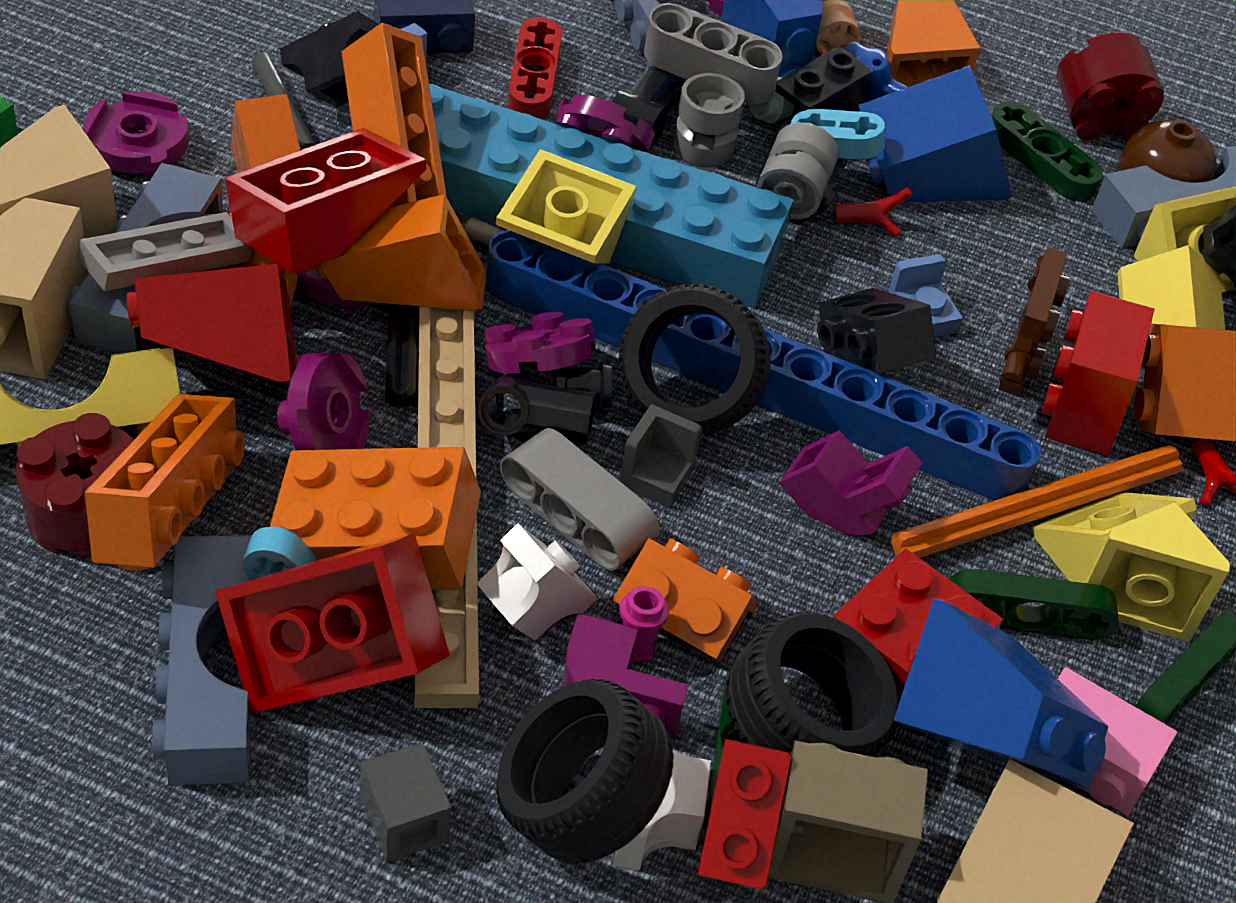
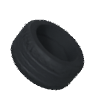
M703 284L674 286L648 299L628 322L629 324L623 333L619 350V368L628 396L643 414L653 404L699 424L702 427L701 434H709L724 430L742 420L760 400L767 386L771 368L769 342L756 316L740 300L728 292ZM706 313L726 322L736 334L741 350L739 371L728 391L714 402L701 407L677 405L668 400L655 384L651 367L653 350L662 332L674 321L687 315Z
M800 611L783 615L771 621L740 652L733 662L726 683L728 713L731 715V722L735 725L734 728L739 734L741 741L746 744L784 751L791 755L795 741L809 744L827 743L842 751L875 757L886 747L897 728L898 722L894 721V717L899 705V693L894 677L884 658L860 632L828 615ZM781 667L795 669L808 675L828 692L840 712L844 731L836 730L817 722L798 706L784 683Z
M588 679L566 685L552 692L536 704L520 721L510 736L498 768L496 795L499 808L507 822L516 831L547 855L557 860L579 864L602 859L618 851L637 837L649 824L661 806L669 787L674 765L671 737L662 721L619 684L603 679ZM604 746L603 752L591 772L577 787L565 795L566 789L578 768L589 756Z

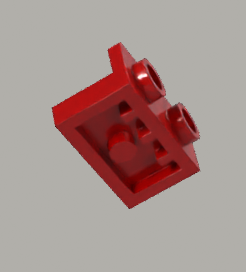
M725 739L698 875L758 889L767 886L792 757L789 753Z

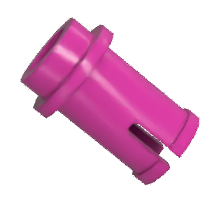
M640 586L625 595L619 607L620 617L623 620L622 625L638 629L632 663H645L652 659V655L655 654L657 649L656 641L659 628L666 623L669 614L668 604L658 590L648 586Z

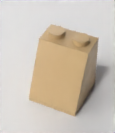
M65 105L54 107L0 147V215L26 197L79 207L84 239L112 234L117 224L111 168Z
M25 197L0 215V372L46 380L73 326L72 318L67 315L68 297L72 289L76 285L81 286L89 274L77 258L79 240L84 239L79 207Z
M1009 759L937 903H1096L1134 823Z

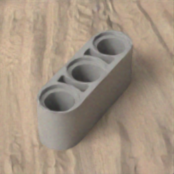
M672 3L656 6L649 16L644 55L653 66L685 79L702 73H715L730 77L740 84L744 90L745 103L753 105L763 104L773 97L783 57L781 49L775 43Z
M546 428L501 459L500 472L508 488L604 569L610 571L618 569L642 550L648 538L654 541L660 534V525L656 515L640 497L554 429Z

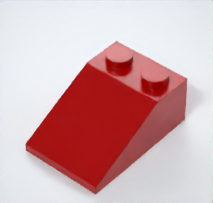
M362 128L225 177L235 238L293 274L314 271L320 267L321 263L342 255L427 169L426 159Z
M415 533L357 548L215 591L244 690L248 692V705L251 714L418 674L450 656Z

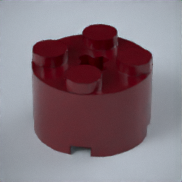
M1125 32L1100 34L1087 40L1089 47L1077 54L1072 49L1064 56L1057 69V82L1071 124L1078 138L1092 140L1101 134L1121 133L1124 137L1131 138L1132 134L1149 124L1148 121L1160 109L1164 100L1163 87L1147 46L1141 44L1137 36Z
M87 413L79 416L75 421L57 424L42 431L35 437L24 440L17 449L16 477L28 531L36 543L52 553L59 555L58 549L78 552V558H92L85 491L134 441L125 431L111 425L108 418L104 415Z

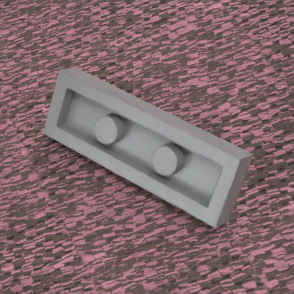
M227 212L80 239L77 258L104 291L133 286L135 285V278L200 272L251 261L253 248L235 238L232 218Z

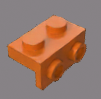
M648 538L613 601L620 606L622 598L631 590L640 586H648L658 590L663 595L669 609L666 623L660 629L720 662L747 613L753 615L759 605L753 595L748 593L752 584L724 567H720L716 575L696 564L700 558L699 554L669 538L665 547Z

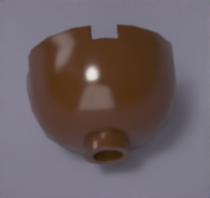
M1162 120L1151 122L1132 134L1115 169L1118 172L1147 165L1159 174L1174 180L1202 183L1215 179L1217 161L1213 144L1206 135L1192 124L1180 120Z

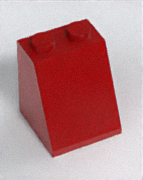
M279 264L134 279L136 292L127 293V310L130 325L132 328L140 327L141 338L277 382L291 381L297 361L286 269Z

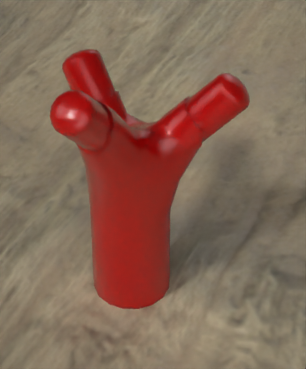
M905 188L893 196L875 201L834 204V223H869L882 227L892 236L897 237L901 233V229L888 218V212L911 197L912 191L909 188Z
M1199 438L1194 441L1191 450L1205 474V490L1200 498V504L1209 506L1219 487H1226L1236 495V473L1225 463L1212 440Z

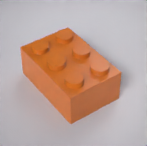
M465 447L293 450L289 456L270 527L284 528L295 533L319 560L415 533L431 590L462 589L481 490Z

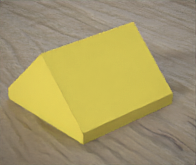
M540 149L496 217V225L594 264L610 263L637 186Z
M1236 187L1155 204L1135 251L1134 257L1136 260L1141 261L1187 245L1204 260L1202 250L1204 249L1203 227L1236 205ZM1224 273L1220 274L1221 291L1235 290L1234 283Z
M1189 245L1123 266L1119 269V298L1154 308L1153 324L1225 330L1220 276Z
M1120 492L1032 526V531L1036 541L1069 581L1085 583L1110 529L1174 502L1179 505L1190 519H1192L1197 509L1194 498Z
M1174 502L1110 529L1085 583L1102 585L1115 593L1120 623L1190 642L1227 577L1230 563L1179 505Z

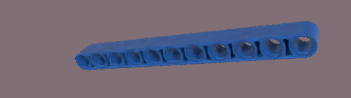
M513 231L497 233L488 244L486 286L492 296L536 315L547 312H562L564 321L581 318L591 319L595 339L620 348L623 333L634 313L648 299L666 290L603 264H594ZM706 313L687 315L670 324L658 338L652 354V362L726 392L736 379L741 361L740 344L734 331L720 318ZM764 329L770 347L771 368L767 386L757 403L758 405L829 434L840 430L851 443L883 456L908 446L922 462L918 470L994 501L1028 489L1041 457L1039 443L1031 435Z

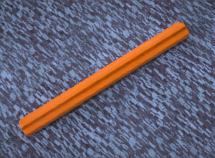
M1172 445L1159 447L895 532L891 537V544L894 548L895 557L903 550L908 549L917 557L922 558L1177 474L1181 471L1183 463L1179 459V451L1176 447Z

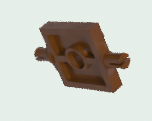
M1047 247L1044 255L1038 258L1035 272L1028 281L1030 294L1019 321L1012 347L1008 348L1005 353L1006 362L999 380L998 390L1019 396L1025 377L1028 376L1036 379L1046 349L1039 347L1038 343L1047 344V342L1051 341L1061 312L1052 309L1051 306L1061 307L1071 277L1061 274L1068 253Z

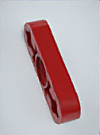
M537 17L522 23L509 85L508 109L529 114L542 120L547 118L551 111L561 49L562 29L555 21ZM536 41H544L543 47L535 46ZM536 66L546 70L530 71L525 69V67ZM527 91L536 92L534 99L526 98Z

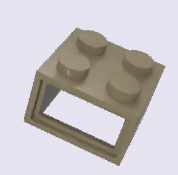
M795 741L791 752L792 762L769 878L878 902L893 903L922 838L928 769L907 765L903 761L892 757L874 758L842 751L827 743L809 744Z

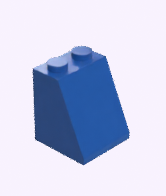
M724 0L721 22L775 43L781 49L783 55L778 77L783 78L812 62L822 17V0Z
M970 66L858 105L860 112L876 114L885 122V148L878 156L866 160L875 187L885 184L889 196L909 188L912 191V196L904 202L1004 200L1012 197L997 130Z
M933 599L894 721L962 750L1004 763H1008L1009 759L1034 772L1090 788L1094 772L1099 769L1105 757V737L1109 726L1010 634L946 601Z

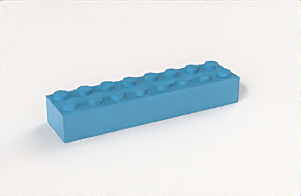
M429 84L446 196L454 211L496 224V217L541 149L637 186L610 262L680 285L703 284L713 286L733 295L745 306L755 309L784 245L794 199L776 194L770 190L760 189L725 178L719 174L687 166L672 159L662 158L630 148L624 144L589 135L577 129L567 128L529 114L494 105L482 99L472 98L434 84Z

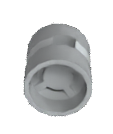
M715 73L697 74L685 81L681 90L679 117L677 118L674 134V149L681 158L689 163L705 167L723 165L731 160L736 149L739 133L738 125L741 121L745 102L744 90L740 84L730 77Z
M796 122L786 125L778 133L756 187L794 199L790 219L810 217L818 210L839 157L836 141L826 130L811 123Z

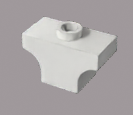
M519 523L500 540L503 544V550L499 560L476 583L508 622L534 641L558 620L571 614H583L598 599L575 573L580 567L579 563L558 541L554 540L549 546H546Z
M673 749L674 765L672 776L661 806L644 830L630 843L616 851L614 866L640 871L645 857L658 848L679 847L696 850L704 820L711 760L685 756Z

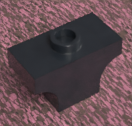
M359 11L335 22L323 24L317 31L280 48L282 66L304 77L306 92L337 108L349 102L342 50L379 24Z

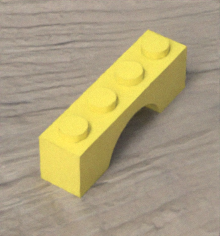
M163 347L111 355L107 373L100 386L88 398L67 408L51 410L29 406L15 399L0 384V445L16 442L18 449L24 440L35 437L42 431L57 424L75 421L79 416L87 413L104 415L108 418L110 424L116 427L136 424L137 434H140L174 397L180 394L173 348Z

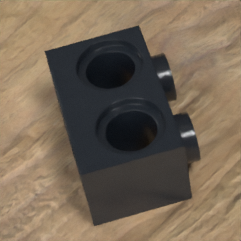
M875 288L818 303L820 321L817 326V333L824 352L879 374L936 357L930 304Z

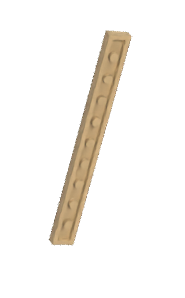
M419 306L417 448L465 447L476 477L474 311ZM477 514L462 589L431 590L450 656L415 674L414 708H478Z

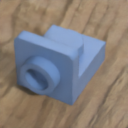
M941 254L911 258L898 262L888 290L889 293L931 305L934 337L958 333L963 317L941 284L947 264Z

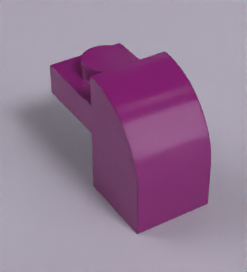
M839 430L803 447L779 484L811 518L844 534L868 535L875 533L888 510L898 506L910 494L912 486L909 483L922 462L906 446L869 463Z
M578 613L567 647L562 687L588 679H603L619 684L662 721L671 739L675 740L688 685L630 670L637 640V628Z

